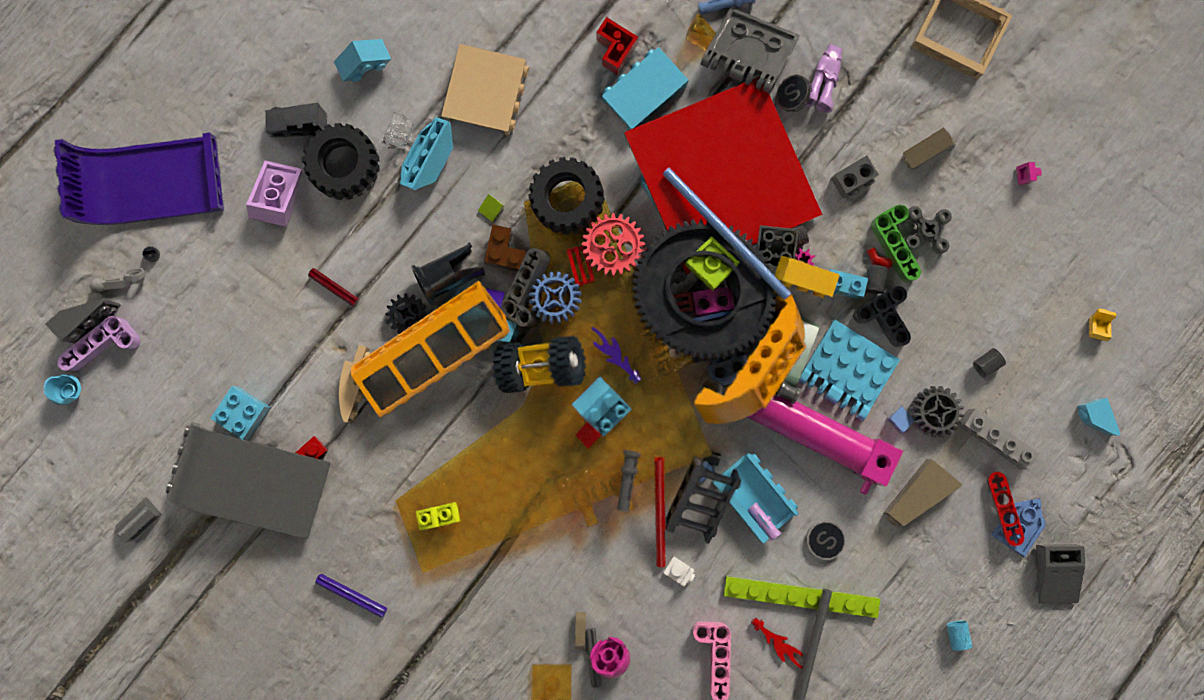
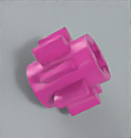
M799 248L798 255L795 254V260L799 261L802 257L803 259L806 258L807 261L805 263L815 265L811 262L815 255L811 256L809 253L810 249L803 252Z

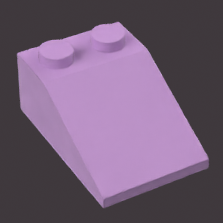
M264 161L246 204L249 218L287 227L293 211L302 169Z

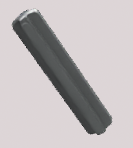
M589 628L586 629L585 634L592 688H598L602 686L601 676L592 668V661L590 660L592 648L597 643L596 630Z

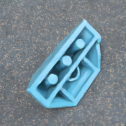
M435 117L432 123L419 132L401 166V185L417 190L436 182L453 150L451 123L449 121Z

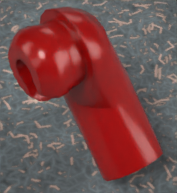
M876 247L867 250L872 265L883 266L888 269L892 267L893 261L890 258L879 256Z

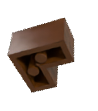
M492 224L484 260L486 265L518 272L527 252L510 248L513 234L511 228Z

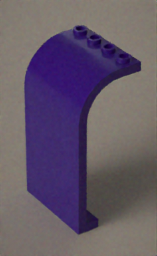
M208 132L202 133L203 137L109 149L83 148L75 146L64 139L55 140L53 151L57 159L55 171L59 180L57 191L61 200L59 211L62 218L80 224L116 225L224 211L216 137Z

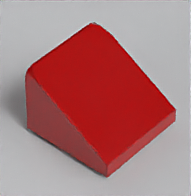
M588 421L575 434L587 449H590L602 437Z

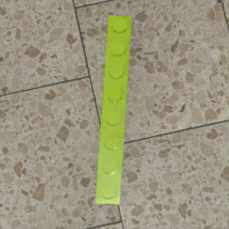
M726 576L723 595L726 597L818 610L822 589ZM833 591L828 611L878 618L880 598Z

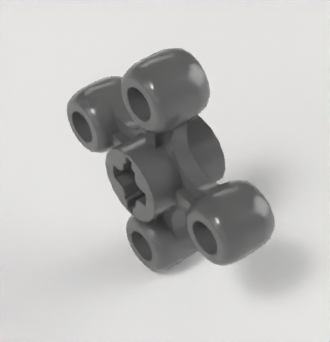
M910 207L907 220L914 222L917 226L916 234L910 235L904 240L910 251L916 250L922 240H928L932 243L935 253L943 254L947 252L950 246L949 242L939 237L938 230L939 226L951 221V212L942 209L936 213L933 220H926L923 218L922 210L919 207Z

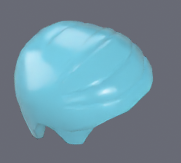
M65 374L48 378L44 383L43 390L45 396L54 404L66 405L79 397L82 387L76 377Z

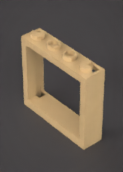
M934 0L910 47L978 80L984 74L1013 15L1005 12L1003 8L991 5L987 0H950L999 24L978 64L923 36L941 1Z

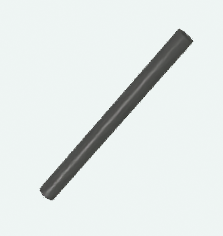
M823 588L795 700H805L833 592L829 589Z

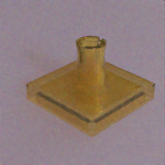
M572 664L532 665V700H571Z

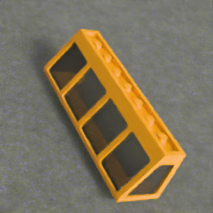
M478 281L351 366V376L378 416L388 415L400 404L407 403L415 394L422 393L433 382L440 381L448 372L455 371L463 362L473 359L475 354L481 350L488 349L496 340L506 337L508 332H510L506 315L480 281Z

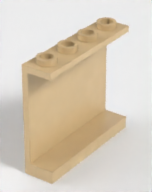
M459 44L441 115L442 119L450 123L452 120L491 128L503 131L506 136H510V132L514 131L516 120H514L515 113L518 114L520 109L519 95L524 93L525 84H522L524 77L527 78L529 72L526 59Z

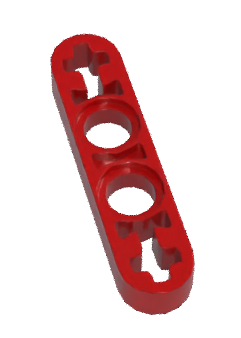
M993 472L988 476L987 483L1005 541L1010 546H1019L1024 542L1025 537L1007 479L1003 473ZM995 475L997 478L1002 479V482L999 483L1000 488L1005 487V490L997 493L994 490H997L998 486L996 483H992ZM1000 494L1008 497L1006 505L998 503L997 497ZM1005 513H1011L1014 516L1012 524L1004 522L1003 516ZM1017 525L1018 529H1013L1015 535L1020 536L1017 539V543L1014 540H1010L1009 537L1012 536V531H1007L1006 527Z

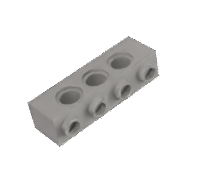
M968 409L960 420L962 423L958 425L1020 469L1030 470L1040 453L976 409Z

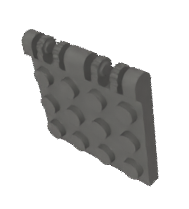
M731 7L702 57L700 65L708 68L712 62L710 69L715 71L720 59L726 61L721 69V74L726 75L730 65L733 64L729 73L730 78L742 82L746 72L750 71L745 84L749 85L754 75L757 74L760 78L756 83V88L761 89L767 78L763 91L770 94L800 35Z

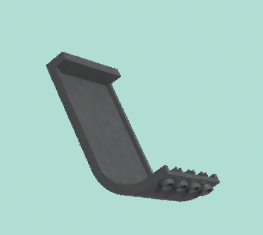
M192 422L190 426L186 425L183 436L187 438L185 444H180L177 455L181 457L179 463H174L171 474L175 476L173 482L169 481L165 492L169 493L168 501L196 512L309 538L331 465L330 461L214 432L201 427L199 423Z

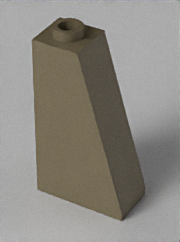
M926 459L884 511L888 516L886 519L895 526L897 524L905 526L959 489L963 484L934 460Z

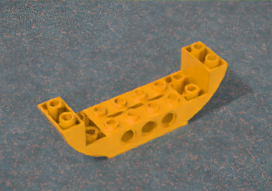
M779 294L776 299H773L777 301L774 308L778 318L769 327L768 333L759 342L753 355L748 358L742 371L737 374L736 380L728 387L725 396L707 388H704L698 394L694 405L706 423H731L748 417L761 408L765 409L806 348L804 324L792 294L785 300Z

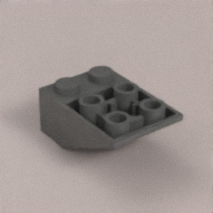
M760 225L756 242L759 246L756 250L764 251L761 257H768L765 264H772L769 269L770 271L776 273L781 256L795 259L799 229Z
M99 299L60 310L45 325L60 341L75 344L106 318L116 314L117 308L121 304L107 299Z
M1076 544L1036 545L1039 604L1079 603L1085 571V546Z

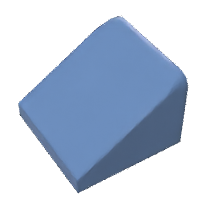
M902 406L887 418L899 433H904L914 421Z

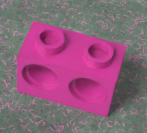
M728 287L716 288L713 291L711 289L696 291L691 294L695 317L734 310L733 298ZM717 299H726L727 305L725 307L719 306ZM699 301H706L708 303V309H700L698 305Z

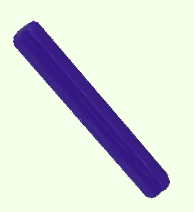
M319 574L315 581L317 585L380 618L387 611L385 606L323 574Z

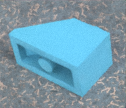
M1099 398L1078 405V415L1084 424L1108 436L1121 435L1108 398Z

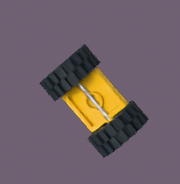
M566 336L554 338L551 340V343L523 346L520 343L499 345L493 353L495 357H492L494 365H492V370H494L493 377L496 378L495 383L499 385L498 388L503 393L522 392L532 385L555 383L558 387L580 385L584 381L583 376L586 374L584 371L586 369V364H584L586 358L583 355L584 349L581 348L582 344L578 342L579 339L577 337Z

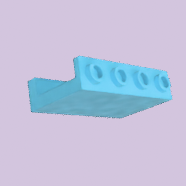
M659 47L647 52L643 61H637L630 68L631 71L628 74H622L616 80L617 83L614 86H608L602 92V102L604 104L607 103L627 125V130L643 125L688 85L689 80Z
M746 453L725 470L722 475L730 477L733 469L738 470L741 485L738 490H735L729 504L759 541L764 544L769 539V536L760 528L757 521L748 512V509L755 503H758L764 513L772 518L771 521L775 527L779 529L789 519L799 514L796 510L798 506L792 499L788 500L784 496L786 492L780 484L775 485L771 480L773 478L772 474L767 469L763 470L761 468L759 458L754 453L752 455ZM712 481L719 492L722 493L726 484Z

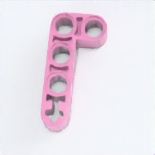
M697 622L692 627L695 639L698 642L711 643L710 694L713 700H728L731 632L727 625L722 622ZM701 627L707 630L704 636L696 634L697 630ZM719 628L726 629V634L723 637L716 636V631ZM719 648L725 649V654L722 657H718L715 654ZM718 668L725 669L724 674L720 677L716 676L715 671ZM718 683H720V687L723 691L720 693V696H717L716 692H718L719 690Z

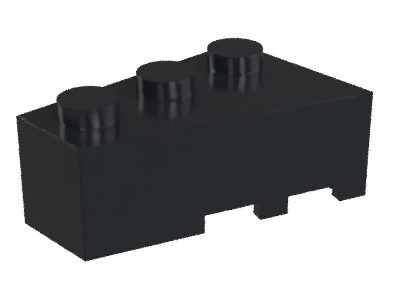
M319 103L283 108L273 107L272 109L265 110L266 133L271 138L316 136L315 131L318 129L320 131L325 130L327 113Z

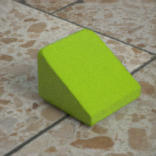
M488 194L478 211L493 222L502 212L504 206Z

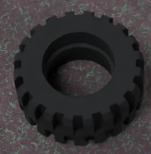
M335 123V127H331L328 124L324 126L325 130L320 131L318 129L315 131L316 136L314 138L310 136L307 140L309 146H304L303 152L306 154V156L302 157V163L305 165L303 168L304 173L308 176L311 184L330 198L334 197L337 200L346 198L350 200L353 199V195L359 197L363 195L362 191L365 188L369 190L372 187L370 183L372 181L375 182L377 179L375 174L380 169L377 149L368 136L359 128H354L350 124L343 126L341 123ZM338 147H352L358 154V162L355 169L349 175L341 178H334L328 175L325 169L328 155Z
M560 157L558 162H555L554 159L548 161L550 165L547 167L542 165L539 168L541 172L534 174V183H530L529 186L531 192L529 194V201L532 211L538 220L547 229L550 228L552 232L557 234L562 232L563 235H569V232L578 234L580 233L579 230L590 228L589 224L591 222L595 223L597 215L602 213V204H604L605 200L603 186L595 170L592 167H588L586 162L582 160L578 162L573 157H570V160ZM564 181H575L581 184L585 192L583 202L579 207L570 212L556 211L549 201L554 187Z

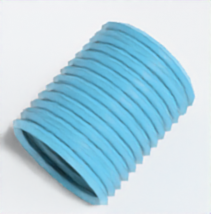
M953 621L946 625L950 646L954 651L968 650L973 647L967 621Z

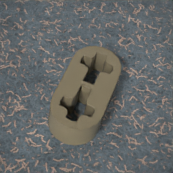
M576 612L575 649L585 650L586 612Z

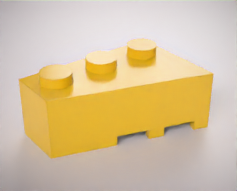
M781 256L775 273V277L781 280L780 282L784 286L791 288L793 284L797 286L796 290L808 293V290L814 291L813 295L824 298L825 295L833 296L840 274Z

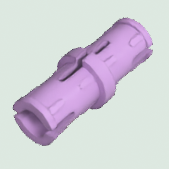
M755 503L748 509V512L751 513L771 541L781 535V532L772 523V518L764 513L758 503Z

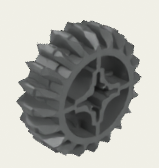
M931 386L930 390L924 388L923 393L919 392L917 394L919 399H913V402L917 405L911 406L915 413L910 415L917 418L913 421L914 424L920 423L918 430H924L925 435L931 433V437H936L937 434L939 437H944L945 434L951 435V430L956 431L957 426L955 424L961 425L962 423L958 417H964V414L959 413V410L964 409L963 406H958L961 399H954L957 394H950V389L946 388L944 390L943 386H938V388ZM939 397L946 400V402L949 404V407L943 406L941 400H939ZM931 398L930 407L924 410L925 403ZM937 409H939V410H945V411L940 412V413H938V414L930 413V412H933L934 410H937ZM950 413L949 420L945 425H943V423L945 422V415ZM925 416L931 417L936 427L930 425Z

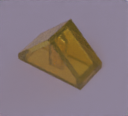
M697 14L687 30L685 39L706 51L716 32L700 14Z

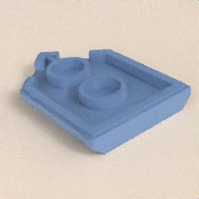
M1040 498L1014 503L1025 537L1021 545L1010 546L1007 544L1000 523L992 533L994 538L1024 558L1046 526L1041 511ZM1006 513L1003 520L1007 524H1012L1014 516L1011 513ZM1017 525L1013 527H1006L1007 531H1012V536L1009 537L1010 540H1014L1015 543H1017V539H1019L1020 536L1015 535L1013 530L1018 529Z

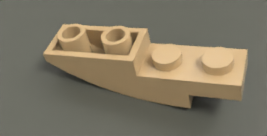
M362 345L358 346L353 362L345 360L341 373L339 404L343 422L351 423L352 420L356 419L358 414L357 405L364 398L363 392L351 376V366L371 354L369 352L370 348Z

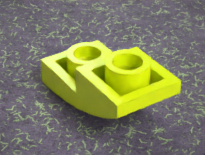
M457 502L416 511L419 531L460 521Z

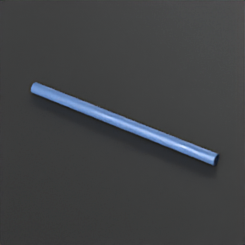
M670 168L663 173V176L783 300L791 295V292Z

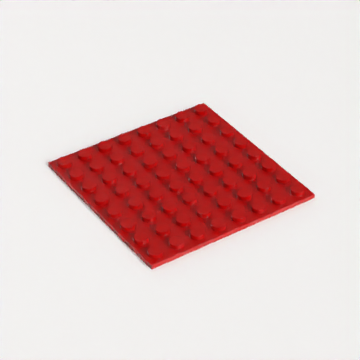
M760 77L753 79L749 85L745 83L624 132L667 232L670 226L675 229L677 223L683 227L684 221L689 226L692 220L695 221L696 225H698L700 219H702L705 225L707 223V220L663 176V173L668 168L723 223H726L728 228L733 226V232L739 229L740 236L746 233L745 240L752 238L751 245L757 242L760 225L791 229L823 215L769 93L763 91L765 83L761 89L756 88V83ZM685 263L682 265L686 274L692 272Z

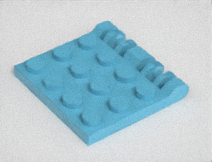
M833 320L804 367L799 382L804 385L812 373L813 375L806 386L810 389L814 386L817 378H821L823 382L818 387L817 393L821 395L829 383L830 387L825 393L824 398L836 405L843 393H845L846 395L839 407L844 409L850 398L855 399L856 401L849 413L854 415L859 409L856 418L864 421L900 359L837 320Z

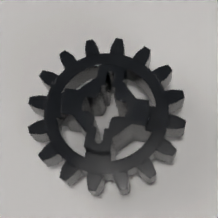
M404 293V298L398 294V300L391 299L392 306H386L390 310V312L385 313L386 316L390 317L386 322L388 324L393 323L391 329L395 330L398 328L397 333L399 334L411 327L408 326V323L412 321L417 323L423 319V316L428 315L427 312L423 311L426 305H420L422 300L420 298L415 300L416 296L414 294L410 298L407 293ZM406 302L405 305L397 307L399 304ZM415 305L419 310V315L414 311ZM399 311H401V312H407V311H408V312H409L412 316H414V317H411V316H409V317L406 316V317H405V316H404L402 313H400ZM394 313L398 315L399 323L396 322Z

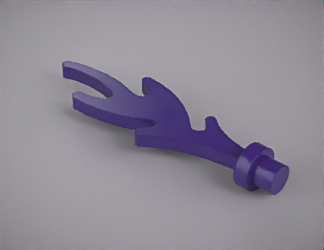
M592 327V330L603 341V345H599L595 341L593 344L603 353L612 356V359H607V361L627 371L630 374L628 377L630 381L633 380L635 384L639 383L642 380L639 376L640 373L637 370L632 371L628 357H625L624 362L621 361V349L616 339L612 338L613 345L610 346L605 336L599 330Z

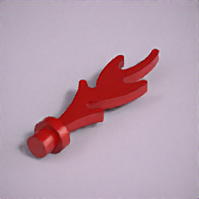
M757 617L751 621L756 631L761 630L763 632L766 643L770 644V639L773 638L775 652L783 662H785L783 654L786 653L796 666L801 669L803 668L793 656V653H797L800 656H803V653L797 648L783 643V640L788 639L786 636L777 635L764 627L765 622Z

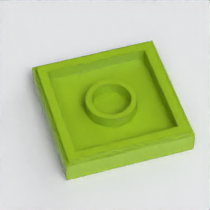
M712 236L697 250L712 251L718 254L724 253L734 262L735 266L740 263ZM695 256L685 262V265L712 291L732 272L719 259L715 260L710 256Z

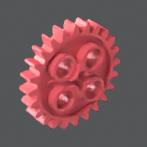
M612 213L611 218L604 214V220L597 217V224L591 222L592 229L586 228V232L589 235H583V239L587 241L582 243V247L587 248L583 251V255L589 254L586 262L593 261L591 268L597 265L598 273L602 269L605 276L609 271H611L613 277L616 271L622 275L623 269L629 273V266L631 265L635 268V260L637 261L638 258H641L638 254L644 251L640 249L645 246L644 242H640L644 235H638L641 228L635 229L636 222L634 221L630 224V217L622 220V214L618 218H615L614 213ZM614 228H619L622 230V234L615 236L611 231ZM604 230H607L612 242L617 243L616 248L618 252L622 255L623 259H620L618 257V254L613 246L609 247L610 240L604 233ZM602 237L606 242L603 245H597L595 239ZM624 244H628L632 247V250L624 252L621 247ZM607 254H613L615 260L608 262L604 257Z

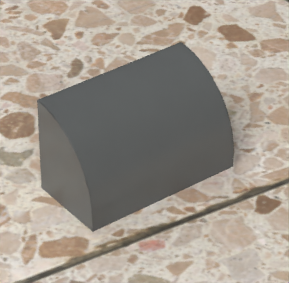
M146 497L115 525V529L125 543L137 538L162 514Z

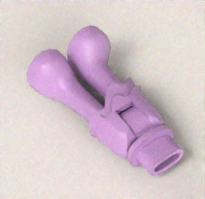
M830 44L827 51H824L823 56L816 65L813 82L805 100L801 103L802 105H815L821 83L823 82L825 86L816 108L824 113L832 112L834 104L831 96L833 87H836L841 60L843 58L841 56L842 48Z

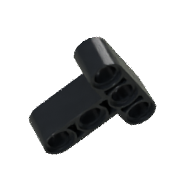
M895 286L858 307L853 313L854 320L859 324L876 319L892 346L901 347L907 345L911 340L909 330L895 309V306L907 298V291L902 286ZM893 291L899 293V300L893 298ZM877 300L882 301L884 305L882 310L877 308ZM861 310L867 312V319L861 318ZM887 317L893 319V326L887 324ZM897 333L903 335L902 343L897 341Z

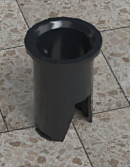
M470 243L421 267L411 266L416 281L430 305L433 304L436 297L485 275L483 266L462 269L455 273L452 267H455L472 252V245Z

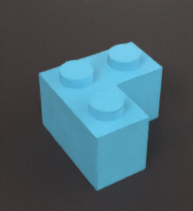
M382 39L352 41L335 59L334 64L343 82H357L362 79V75L366 71L383 70L391 60V57Z

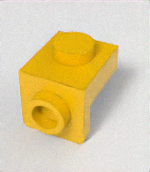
M1097 309L1089 318V337L1108 342L1111 339V322L1116 318V313L1105 309Z

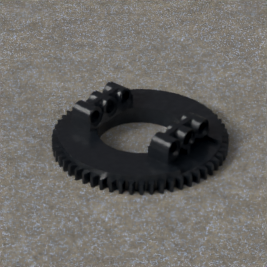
M700 219L698 225H696L695 221L692 220L690 226L684 221L683 227L677 223L675 229L670 226L668 232L663 230L661 235H656L655 240L651 239L650 245L645 246V251H642L640 255L642 258L637 260L639 265H635L634 270L636 272L632 276L635 278L631 284L635 286L631 290V293L635 294L632 297V301H638L634 304V308L639 309L636 313L637 316H643L640 319V323L646 322L644 329H651L649 335L656 334L655 341H662V347L665 345L669 346L668 351L674 349L676 355L679 352L683 353V358L690 355L691 360L696 356L699 361L703 357L710 361L711 357H714L715 361H718L720 356L726 359L727 354L733 357L735 351L740 354L742 348L747 350L748 344L752 346L755 343L754 339L758 340L761 337L760 334L766 331L765 328L770 324L768 321H771L773 318L771 314L775 312L773 307L777 304V301L773 299H776L778 294L774 293L775 290L708 221L705 225L702 219ZM730 226L729 230L769 270L772 264H765L768 257H761L764 251L756 250L759 245L752 246V238L745 240L746 233L740 236V230L738 229L736 232H733V226ZM712 236L740 263L735 266L734 262L724 253L718 254L712 251L697 250ZM710 256L712 259H719L721 263L732 270L725 278L726 285L735 303L734 310L728 316L713 322H701L691 319L679 310L670 289V281L673 273L691 257Z

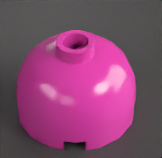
M607 637L608 639L598 641L592 648L590 654L592 668L604 678H618L629 667L630 653L620 639Z

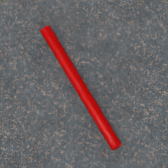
M656 457L654 458L656 566L665 567L664 458Z

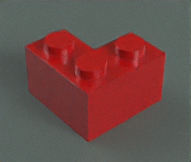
M608 17L605 18L596 32V40L608 47V50L602 57V66L618 75L638 45V36Z

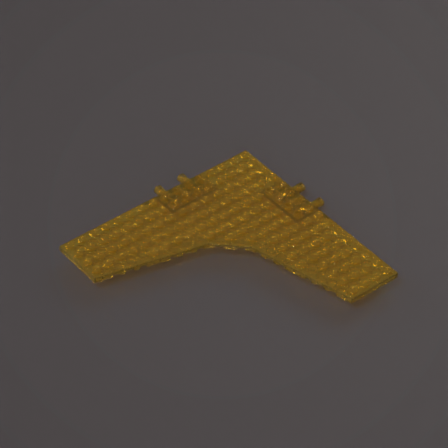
M572 181L553 189L549 201L556 211L570 212L580 206L584 200L585 192L581 184ZM604 200L602 213L597 215L601 220H604V214L608 218L612 216L607 202ZM525 201L530 249H541L550 254V263L544 274L547 278H550V272H553L554 277H556L557 272H561V278L568 274V280L574 279L566 249L581 246L583 242H587L583 239V235L589 234L584 228L579 230L580 233L578 234L569 232V235H563L562 232L558 234L552 232L550 228L547 229L538 220L532 211L530 201ZM617 228L612 229L613 235H620ZM604 230V233L610 240L609 247L613 246L618 254V257L620 259H623L622 255L618 252L616 248L617 243H613L607 230ZM602 237L595 239L597 245H603L606 242ZM625 245L621 247L622 250L627 252ZM582 250L579 253L586 279L588 280L590 276ZM572 253L578 278L581 282L583 279L575 253ZM607 254L604 257L608 262L615 260L613 254ZM596 265L592 268L595 282L579 286L576 290L582 293L581 296L576 297L581 299L582 302L580 304L575 303L580 309L579 311L572 310L575 314L574 317L568 314L569 321L566 322L564 318H561V324H558L557 319H555L554 324H551L549 319L544 322L542 320L543 316L540 317L543 344L551 343V340L554 338L575 336L579 339L578 342H581V348L584 349L583 355L586 358L584 360V364H586L584 371L586 374L583 376L584 381L582 384L558 387L555 383L532 385L521 408L395 500L422 573L577 510L582 512L587 527L592 526V523L593 525L599 523L592 506L594 503L614 495L619 499L623 474L620 469L624 463V450L641 453V456L638 457V473L634 477L633 487L655 478L654 458L656 457L664 458V474L691 464L694 456L703 459L712 455L678 374L680 368L694 364V361L691 360L690 355H687L685 358H683V355L675 359L671 357L667 346L662 347V341H655L657 335L650 336L651 329H644L646 322L640 323V319L643 316H637L636 313L639 309L634 308V304L638 301H632V297L635 294L631 293L632 288L635 287L631 285L632 280L635 279L632 277L635 272L634 267L629 266V273L623 269L622 275L616 271L613 277L611 271L606 276L603 269L598 273V266ZM556 283L548 287L555 290L562 287L563 284ZM569 289L566 291L567 294L563 299L567 305L571 298ZM543 291L541 295L542 307L545 305L544 302L547 300V294L545 291ZM549 292L553 300H556L560 304H562L558 296H555L551 292ZM555 306L547 312L557 313L563 309ZM592 327L599 330L605 336L610 346L613 345L612 338L616 339L621 349V361L624 362L625 357H628L632 371L637 370L640 373L639 376L642 380L639 383L635 384L633 380L630 381L628 378L630 374L627 371L607 361V359H612V356L603 353L593 344L595 341L599 345H603V341L592 330ZM601 377L632 410L605 436L602 435L590 449H587L575 436L587 420L572 404ZM630 501L629 510L635 508L632 501ZM457 502L459 522L419 531L416 511Z

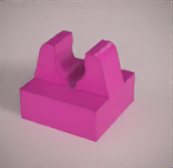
M1027 162L1016 167L1018 185L1037 181V176H1042L1041 168L1035 167V162Z

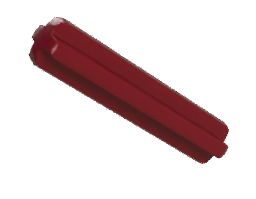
M312 268L308 273V277L354 307L358 303V297L317 269Z

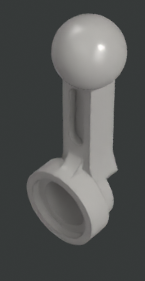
M135 268L128 270L124 273L123 278L106 280L94 278L90 282V289L95 293H101L106 289L131 287V284L144 281V269Z

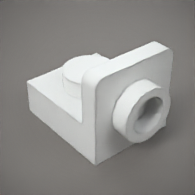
M674 556L663 571L664 574L680 583L683 587L686 583L689 585L695 576L692 567Z

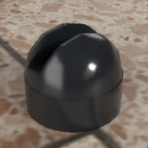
M148 246L144 248L142 255L145 260L155 262L159 259L160 252L157 248ZM154 251V254L147 255V252Z

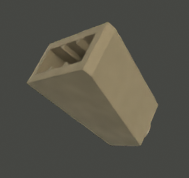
M943 127L903 152L905 157L902 159L908 168L911 166L912 169H915L955 146L956 143L948 130Z

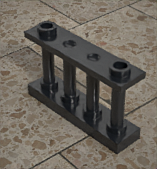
M694 456L665 517L666 531L674 533L676 526L678 527L679 525L703 532L705 543L709 544L712 537L714 538L717 534V527L735 490H738L741 485L738 470L733 469L730 477L705 469L701 458ZM705 477L724 483L726 486L723 492L719 493L697 486L699 478ZM696 493L718 500L715 508L711 509L689 502L692 494ZM688 509L711 517L707 525L682 518L684 510Z

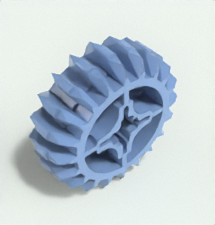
M550 272V278H547L544 274L542 275L544 281L536 280L539 284L538 287L532 285V289L536 292L529 293V296L535 299L530 300L529 303L535 305L532 307V311H538L536 316L538 318L543 316L542 320L544 322L549 319L550 323L554 324L555 319H557L558 324H561V318H564L567 322L569 321L568 314L572 317L575 316L572 312L573 309L579 311L580 308L575 303L580 304L582 302L581 299L576 298L581 296L582 293L576 291L579 285L574 284L575 280L573 278L568 280V274L561 278V272H557L556 277H554L553 272ZM551 284H563L562 287L555 290L548 287ZM569 289L571 298L567 305L563 299L567 294L566 291ZM545 291L547 294V300L544 302L545 305L542 307L541 295L542 292ZM549 292H551L555 296H558L562 304H560L556 300H553ZM555 306L563 309L557 313L547 312Z

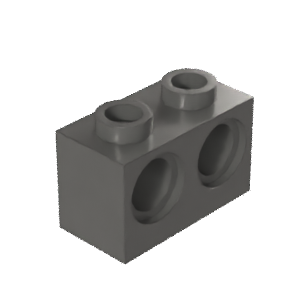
M865 156L834 174L831 180L843 198L846 195L849 197L859 192L858 188L863 185L865 188L875 183L874 179L879 174L868 156ZM860 170H865L868 176H861ZM844 179L850 180L851 187H847L844 184Z

